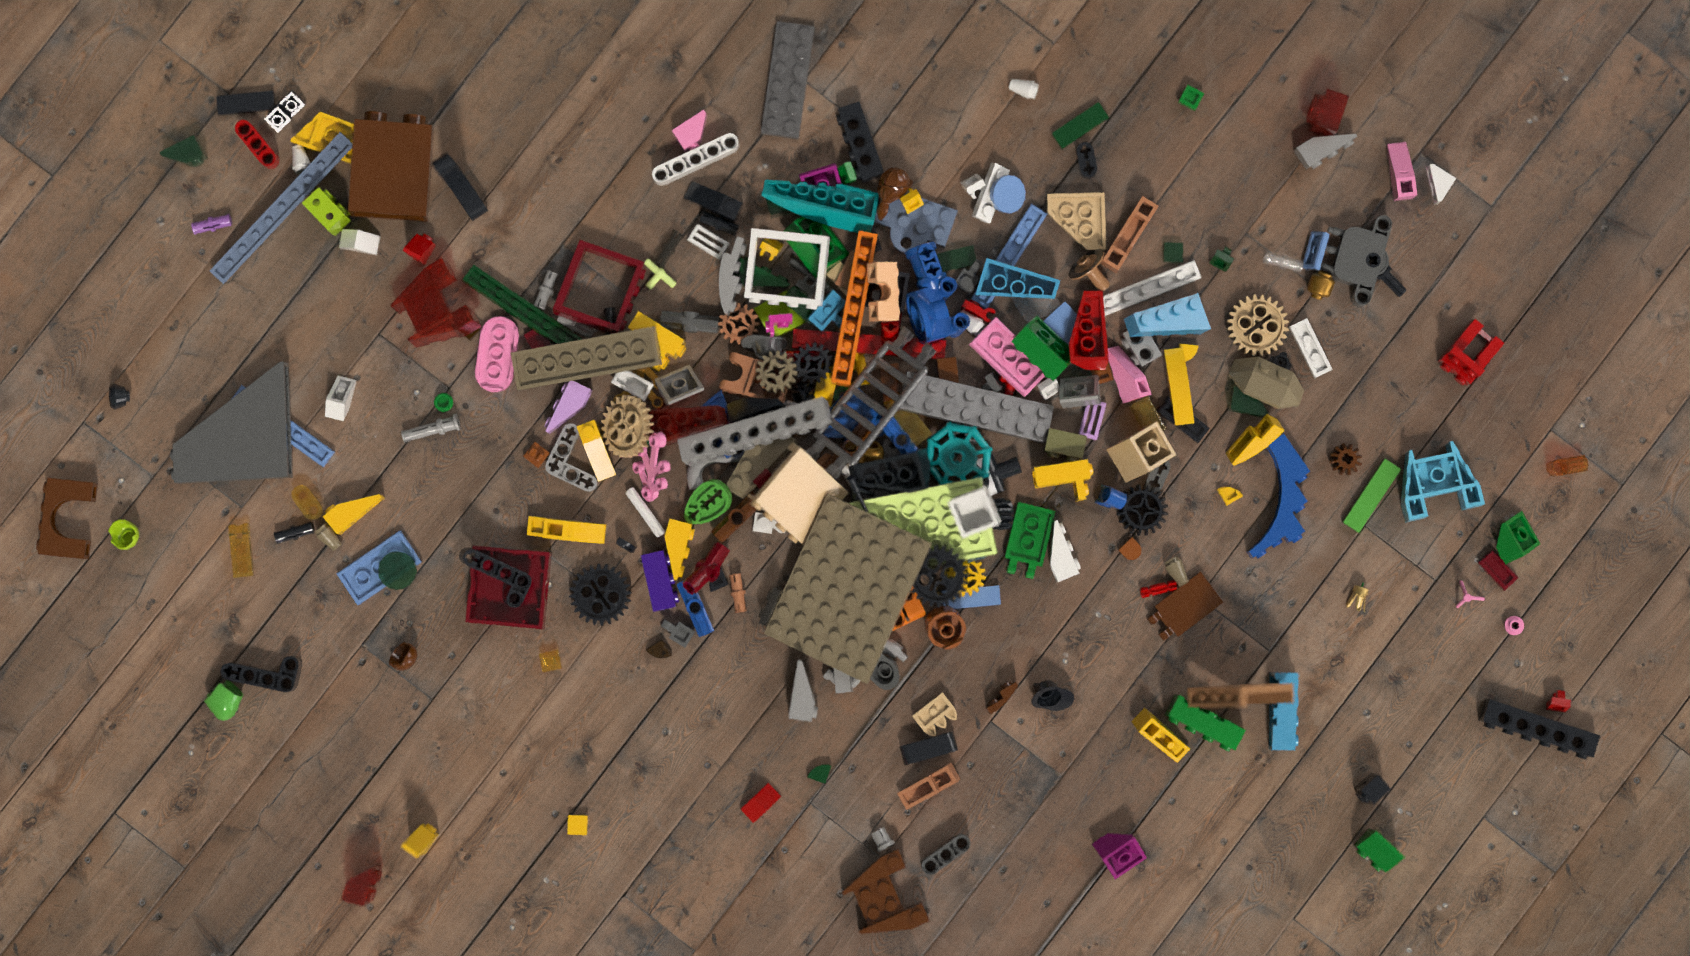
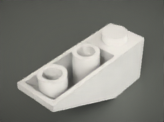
M1058 520L1053 522L1049 562L1056 582L1079 574L1078 570L1081 569L1077 558L1073 559L1072 557L1073 547L1069 540H1065L1063 535L1066 533L1062 522L1058 523Z

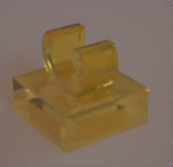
M558 650L539 654L543 673L562 669Z

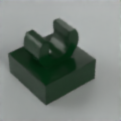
M1226 246L1222 251L1217 249L1209 264L1226 272L1234 260L1233 257L1229 256L1232 249Z

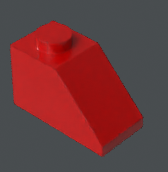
M424 233L422 236L416 234L402 251L425 265L436 245L432 242L433 238Z

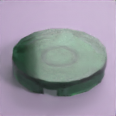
M391 552L380 561L378 575L386 587L401 590L414 582L417 575V566L413 558L408 554Z

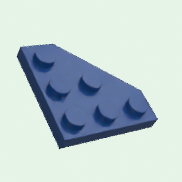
M845 392L831 405V407L829 408L830 411L834 408V406L845 394ZM854 395L846 403L875 426L878 424L877 421L883 417ZM842 410L835 417L836 421L850 431L858 424L856 420ZM830 425L823 433L827 438L845 437ZM882 430L877 437H882L885 434Z

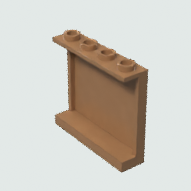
M1293 683L1238 684L1187 688L1188 707H1244L1247 704L1294 703Z

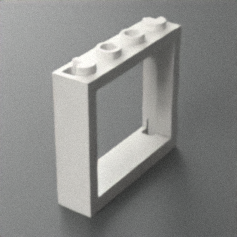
M752 228L744 298H749V302L752 303L768 300L770 305H779L780 302H786L789 307H798L799 304H805L807 309H817V306H823L830 237ZM758 238L821 244L815 299L752 293Z

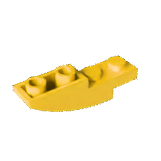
M529 516L527 535L576 542L605 543L606 524Z

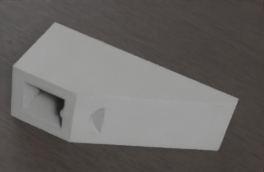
M1357 135L1313 137L1297 147L1294 152L1306 170L1310 167L1315 169L1323 164L1321 160L1328 157V159L1336 156L1338 149L1342 147L1347 149L1353 145V140Z

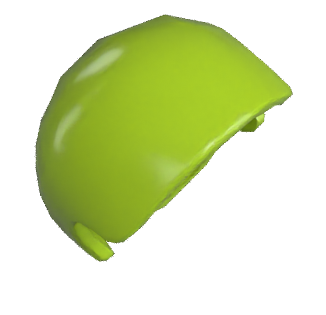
M118 519L108 529L112 538L110 542L118 549L128 550L135 546L138 541L139 530L131 521Z

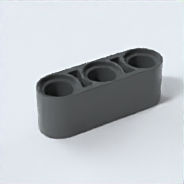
M957 834L922 860L921 867L923 872L927 875H934L970 848L969 838L965 834ZM959 838L966 839L967 844L964 848L956 846V841ZM942 850H950L951 857L949 859H942L940 856ZM927 861L935 862L936 866L932 871L925 869Z

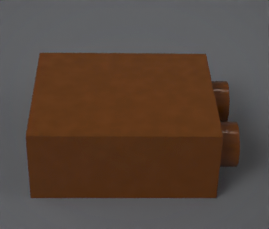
M364 112V120L354 119L348 205L350 215L352 217L428 222L434 142L433 126L426 124V117L422 115L405 114L403 115L402 123L387 121L388 114L383 112Z

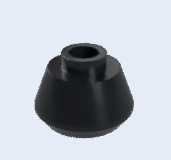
M117 384L109 386V404L112 409H119L126 406V402H130V392L124 386Z

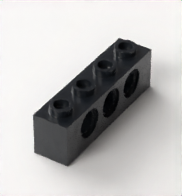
M860 102L838 108V114L835 115L839 126H843L844 132L842 137L845 144L849 143L851 150H848L851 162L855 161L857 168H854L857 179H861L862 183L881 177L884 170ZM850 121L858 123L856 129H850L847 125ZM862 139L865 144L862 147H856L854 141ZM866 156L870 158L871 162L868 165H863L860 159Z

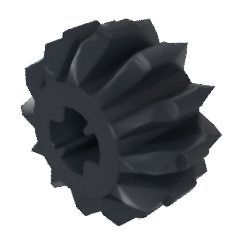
M994 499L993 502L1001 522L992 528L997 530L1010 529L1014 517L1013 504L1010 499Z

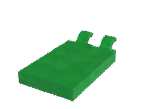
M1018 502L1004 557L1010 559L1007 573L1014 575L1017 562L1028 564L1025 578H1034L1036 566H1043L1056 511Z

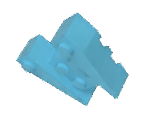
M1453 441L1445 445L1447 450L1445 454L1415 460L1412 450L1405 453L1401 507L1405 523L1428 517L1424 498L1457 492L1461 511L1485 504L1479 482L1472 475L1469 466L1462 459Z

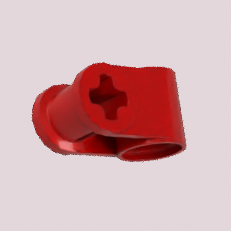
M901 312L897 321H882L881 342L883 344L887 340L894 343L898 338L901 327Z

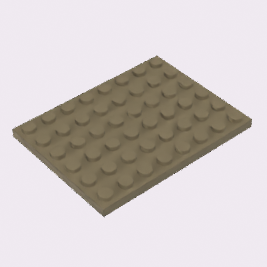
M827 494L764 634L868 684L932 543L833 495Z

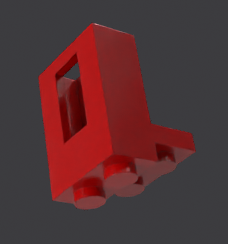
M1476 319L1469 322L1437 361L1441 364L1440 368L1447 373L1451 372L1459 384H1465L1466 386L1483 374L1485 366L1505 344L1497 336L1493 338L1483 331L1484 325ZM1479 334L1488 343L1472 360L1463 351L1474 337Z

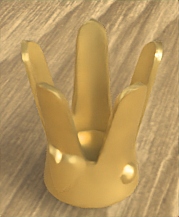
M1362 582L1361 587L1354 585L1353 593L1346 607H1350L1357 596L1355 607L1357 611H1360L1364 600L1363 611L1365 612V600L1369 590L1363 588L1364 582Z

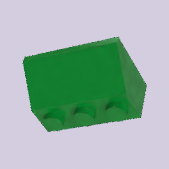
M802 216L793 221L783 231L830 237L826 272L849 255V252L828 225ZM786 241L815 279L818 278L821 244Z
M1038 316L1034 317L1011 341L1019 352H1023L1028 357V360L1033 365L1039 367L1043 375L1052 381L1071 363L1069 345Z

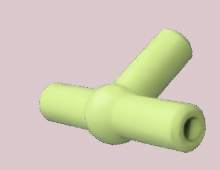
M649 258L646 259L645 266L655 273L646 283L647 288L651 290L660 279L671 288L677 284L674 279L665 273L663 268H659Z

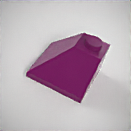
M1107 833L1092 843V846L1115 880L1147 858L1135 837L1130 834Z

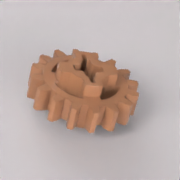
M738 303L734 312H730V315L739 312L735 317L730 315L719 316L723 320V322L718 323V326L723 327L719 331L720 333H725L723 337L725 340L731 338V344L736 340L737 344L740 345L744 337L758 333V330L755 329V327L760 326L759 322H755L758 319V315L753 316L754 309L752 308L748 311V305L741 308L740 303ZM747 315L750 317L752 325L746 322ZM739 320H742V324L744 326H740L737 329L736 325L733 322H739ZM726 323L732 327L731 334L726 328ZM748 332L746 335L738 337L739 333Z

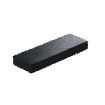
M273 90L216 96L219 116L271 111L276 106Z

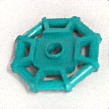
M947 422L943 428L927 438V454L931 466L930 473L939 485L956 482L948 480L949 476H958L961 481L967 480L966 475L972 470L978 474L971 479L982 477L983 480L985 477H989L990 457L993 449L979 433L976 426L971 427ZM954 432L967 433L968 435L966 439L955 437ZM948 434L950 439L943 445L940 444L938 440ZM972 436L982 449H975L970 442ZM936 447L939 449L938 460L933 461L934 448ZM955 452L957 454L962 455L961 462L959 460L955 461L953 459L955 457ZM979 454H983L982 468L976 466ZM935 465H939L941 467V469L945 473L944 477L941 475V473L938 471Z

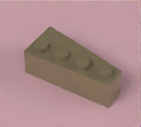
M771 426L770 432L774 431L776 428ZM792 437L784 440L779 438L773 440L771 444L755 445V448L751 450H746L726 484L730 492L745 499L757 487L752 481L765 468L771 473L774 467L789 453L788 446L792 442L796 445L799 442Z

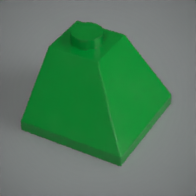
M1522 511L1501 525L1496 548L1505 564L1525 556L1540 545L1538 538Z

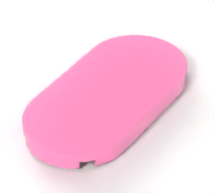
M496 316L488 320L482 326L475 378L479 385L489 392L505 390L512 383L514 377L511 352H517L519 330L512 320L504 316Z

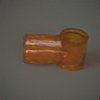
M1580 455L1552 460L1547 464L1546 470L1550 476L1558 477L1586 472L1589 465L1586 456ZM1556 463H1558L1561 467L1559 473L1556 472L1554 468Z

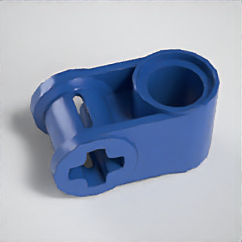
M1101 484V491L1098 499H1095V503L1107 508L1122 509L1127 501V494Z

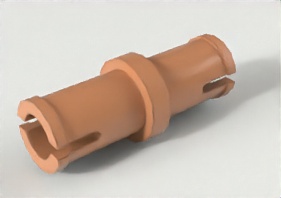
M741 573L729 575L732 588L730 594L733 596L735 613L746 612L744 598L746 592L743 590Z

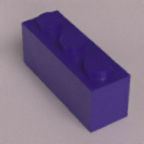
M664 550L641 555L653 612L677 607L676 603L679 602L677 591L674 592L672 584H675L673 573H669L668 565H671L669 555L665 554Z

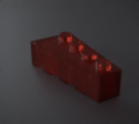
M717 405L657 409L648 412V415H653L650 422L654 423L653 426H650V429L654 433L662 432L666 437V445L664 447L678 443V439L728 425L724 407Z

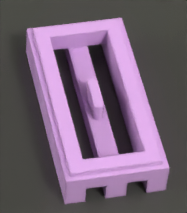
M1101 402V404H1098L1101 406L1094 435L1090 433L1098 405L1093 406L1087 432L1083 433L1090 405L1085 406L1078 434L1085 435L1088 439L1097 440L1107 403Z

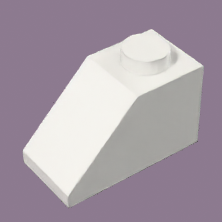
M337 376L326 398L325 417L344 421L350 408L356 380Z

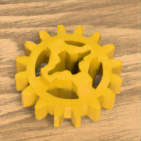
M972 558V560L966 559L962 563L963 566L968 565L964 572L970 573V577H967L969 583L977 581L970 588H967L968 584L963 585L967 590L965 592L960 591L962 597H964L965 593L972 596L973 590L978 593V586H984L981 580H986V576L982 575L985 569H980L982 562L975 563L976 558ZM970 565H972L977 572H973L970 569ZM948 567L947 569L950 571H947V574L955 576L956 572L953 571L954 569Z

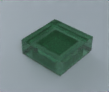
M1164 242L1163 262L1183 263V243Z

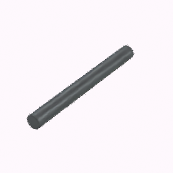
M791 259L789 264L804 276H808V279L812 282H817V278L815 279L808 268L796 259ZM825 282V292L829 293L831 290H834L846 301L845 296Z

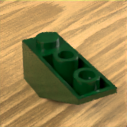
M747 257L744 259L740 258L741 267L739 273L734 275L740 277V283H743L742 287L744 288L748 266ZM755 266L752 289H789L790 284L787 283V278L778 275V277L772 275V271L764 266H761V268Z

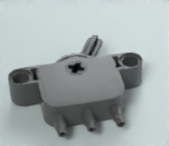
M1386 215L1375 219L1370 230L1360 227H1350L1347 230L1328 227L1327 232L1333 235L1340 236L1338 247L1327 245L1325 249L1327 253L1335 255L1332 266L1321 264L1320 269L1331 273L1336 281L1354 287L1351 302L1356 307H1364L1370 302L1376 281L1382 280L1397 297L1402 296L1406 292V288L1389 272L1392 268L1389 266V257L1385 249L1392 228V220ZM1378 221H1383L1386 224L1384 230L1378 227ZM1373 258L1375 261L1370 265L1368 262ZM1358 293L1365 296L1364 303L1357 300Z

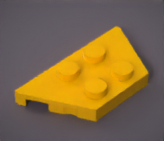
M319 112L313 120L291 138L290 142L321 153L339 132L343 133L353 143L354 124ZM352 149L341 161L351 164Z

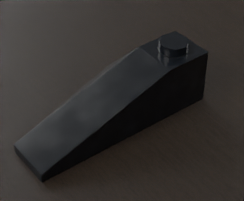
M923 448L851 465L848 468L850 475L854 476L858 486L912 493L928 489L931 466L927 450Z

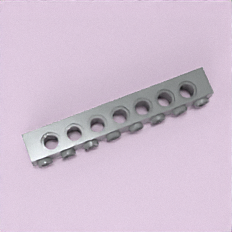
M819 397L678 439L682 462L689 466H697L704 460L713 461L717 460L718 456L734 455L738 450H751L755 448V445H768L773 440L779 438L780 440L788 439L796 433L805 434L813 428L822 429L827 427V424L833 422L828 401L824 397ZM813 413V418L806 421L807 415ZM795 418V423L792 426H788L789 420ZM773 424H777V428L770 432V427ZM758 429V434L752 437V432ZM740 434V440L734 442L735 436ZM722 440V445L716 448V443ZM704 445V450L698 453V448Z

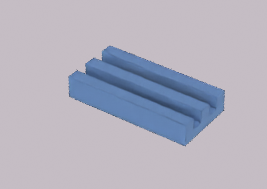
M1311 231L1302 268L1320 271L1329 233Z

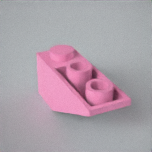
M1406 142L1387 144L1394 201L1413 199L1417 196V188Z
M1119 346L1108 348L1109 363L1123 404L1151 395L1146 376Z

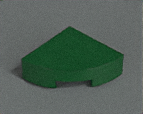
M823 764L813 768L807 778L825 784L832 765Z

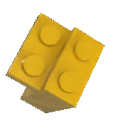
M638 311L628 328L632 331L656 327L662 365L652 367L660 372L661 368L665 370L670 362L669 356L675 360L678 356L680 358L683 356L687 349L684 339Z
M1088 459L1032 469L1035 489L1072 483L1075 502L1083 501L1089 495L1087 483L1084 484V481L1091 479L1093 467L1092 463L1088 464Z

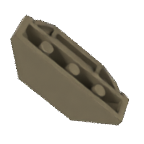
M1263 358L1234 359L1228 374L1242 393L1277 409L1298 407L1300 405L1304 389L1294 372Z

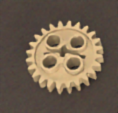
M1254 294L1252 300L1246 296L1245 303L1242 300L1238 301L1240 307L1236 305L1232 307L1235 312H1229L1228 315L1232 319H1228L1226 322L1231 324V326L1226 328V330L1232 331L1228 338H1235L1232 345L1238 343L1237 350L1245 348V355L1251 351L1252 356H1255L1256 352H1258L1261 357L1263 356V351L1269 355L1271 354L1270 348L1276 351V344L1283 345L1280 339L1287 338L1283 332L1289 331L1288 328L1284 327L1289 321L1283 319L1287 313L1281 314L1280 312L1284 307H1276L1278 301L1272 304L1271 297L1264 300V295L1262 294L1257 299L1256 294ZM1256 308L1263 309V317H1259L1256 315ZM1268 315L1272 316L1268 321L1262 324L1260 328H1257L1249 335L1244 336V333L1248 331L1250 328H1252L1256 323H1259ZM1241 319H1246L1249 322L1248 328L1241 327ZM1268 323L1275 325V332L1267 330ZM1252 334H1257L1260 337V343L1252 342Z
M622 395V397H616V401H610L611 406H606L608 413H603L606 418L601 420L604 427L600 429L605 431L602 438L607 439L604 444L610 445L608 450L613 451V455L632 458L633 456H638V453H643V447H648L646 441L649 440V433H654L650 429V426L654 425V423L650 422L653 415H648L650 408H645L646 402H641V398Z

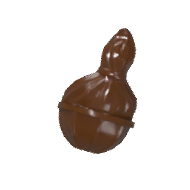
M891 167L887 169L878 180L877 191L880 203L877 207V216L880 221L887 215L890 203L904 196L908 189L913 186V181L909 179L908 174L901 168Z

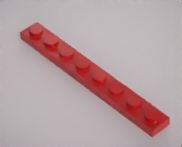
M793 329L792 349H798L799 346L805 348V342L811 346L812 342L815 341L816 346L822 343L823 349L828 348L829 352H837L840 332ZM859 334L856 353L875 355L883 345L881 335ZM912 338L905 344L902 350L913 358H917L924 345L920 343L918 338ZM945 340L928 343L937 351L933 357L929 358L930 360L945 358ZM888 350L884 355L891 357H899L891 350Z

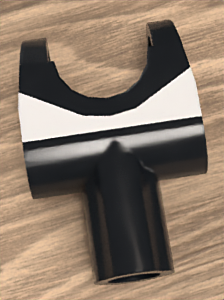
M991 454L990 475L988 478L985 477L983 479V486L987 485L991 496L1007 490L1003 480L1022 473L1017 458L1014 457L997 464L994 455ZM983 458L978 459L976 466L982 468Z

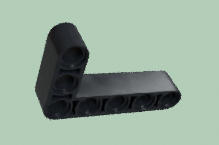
M448 152L431 162L436 172L452 190L472 221L488 211L460 167Z

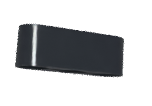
M953 731L899 747L904 765L958 750Z

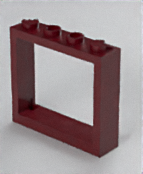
M579 240L555 301L553 313L609 334L624 331L627 325L625 318L633 310L634 304L632 300L638 296L640 291L638 284L640 279L644 280L647 271L645 269V262ZM586 252L636 269L615 324L565 307Z

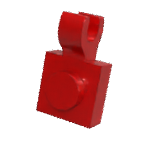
M965 299L961 310H965L983 319L985 323L991 322L986 317V314H995L996 311L993 308L982 309L979 307L980 304L972 299L969 301Z

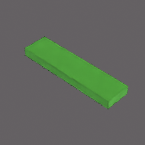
M1383 459L1342 523L1359 533L1401 469L1387 459Z

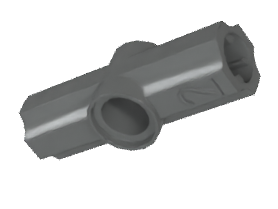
M662 311L660 325L664 328L680 329V331L697 333L698 331L718 334L719 317L699 315V313L683 311L682 313Z

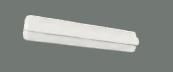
M633 487L625 492L655 536H662L665 530Z

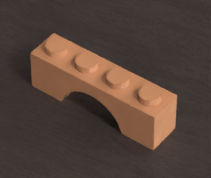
M1142 196L1100 264L1117 273L1159 206Z

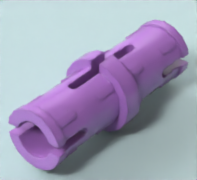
M230 214L215 218L211 216L207 220L192 222L191 226L195 235L206 231L215 232L216 229L232 226V219Z

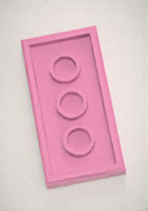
M995 317L969 345L1025 397L1045 376L1042 370L1033 365L1023 352H1019L1014 347L1011 341L1016 336Z

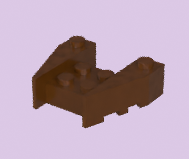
M898 848L879 856L842 890L843 895L854 892L868 924L859 928L860 934L910 930L930 922L922 902L903 909L889 875L906 868Z

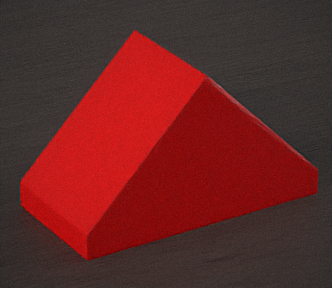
M767 783L740 810L754 823L781 798V795Z

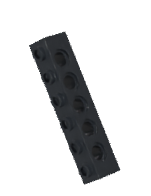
M1485 699L1479 721L1484 722V727L1495 729L1496 726L1502 728L1503 733L1512 736L1513 733L1521 735V739L1530 742L1532 739L1539 740V745L1549 748L1550 745L1557 746V751L1567 754L1569 751L1576 753V757L1587 760V757L1594 758L1600 735L1491 699ZM1503 712L1506 716V720L1503 723H1500L1498 720V716L1500 713ZM1519 719L1524 721L1522 729H1518L1516 725ZM1537 725H1541L1543 729L1540 735L1535 733ZM1556 731H1559L1561 734L1559 741H1555L1553 738ZM1574 737H1577L1579 739V745L1577 747H1574L1572 745V740Z

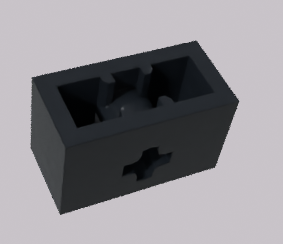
M1370 773L1354 787L1357 791L1355 795L1362 802L1373 805L1391 790L1380 775Z

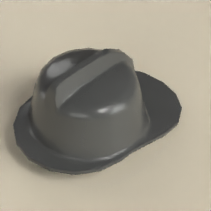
M748 335L741 340V345L746 350L755 352V355L760 360H763V355L767 358L770 357L769 352L776 355V352L779 351L780 356H782V350L787 346V341L782 337Z
M881 654L870 679L879 688L891 690L899 683V668L893 659Z

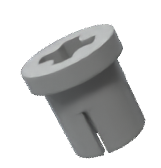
M885 827L871 834L878 847V852L895 844L894 840H891Z

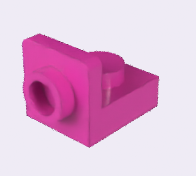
M792 313L769 315V321H765L766 333L770 332V337H774V326H777V328H788L793 322Z

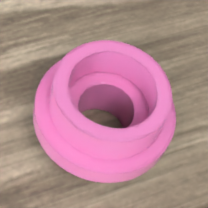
M1511 616L1506 619L1504 628L1510 635H1518L1524 629V622L1518 616ZM1513 622H1516L1518 625L1516 629L1512 628Z

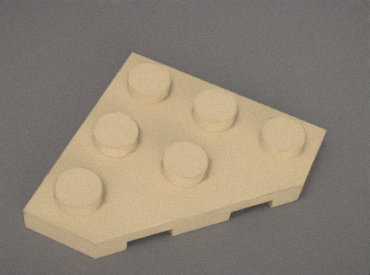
M1105 193L1047 194V214L1086 251L1106 250Z

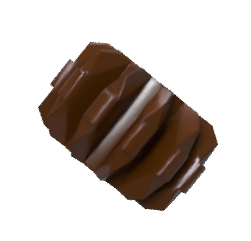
M1342 443L1340 448L1334 447L1336 453H1330V456L1335 459L1329 461V464H1336L1332 468L1333 471L1340 468L1339 475H1343L1345 471L1346 475L1349 476L1351 475V470L1355 473L1358 471L1356 466L1362 465L1361 462L1357 461V459L1362 458V455L1356 456L1355 453L1359 449L1355 448L1352 451L1353 444H1349L1346 448L1345 443ZM1343 457H1349L1350 461L1347 462L1348 464L1345 461L1342 462Z

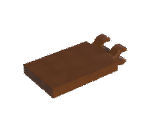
M1199 572L1189 579L1188 583L1180 586L1156 604L1154 607L1157 612L1147 618L1151 625H1154L1160 619L1163 621L1167 628L1158 634L1162 640H1166L1173 633L1179 637L1224 602L1203 574Z

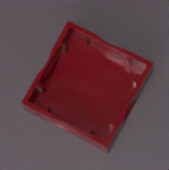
M473 545V549L530 575L532 582L523 603L519 607L514 608L504 603L502 598L507 583L470 568L471 586L467 598L465 622L545 630L552 553ZM472 556L471 560L477 562V558ZM490 560L484 561L483 569L490 567ZM503 568L500 571V576L505 577L508 569ZM520 576L517 579L518 585L523 584L525 581L524 576ZM512 593L509 596L510 602H514L516 600V593Z

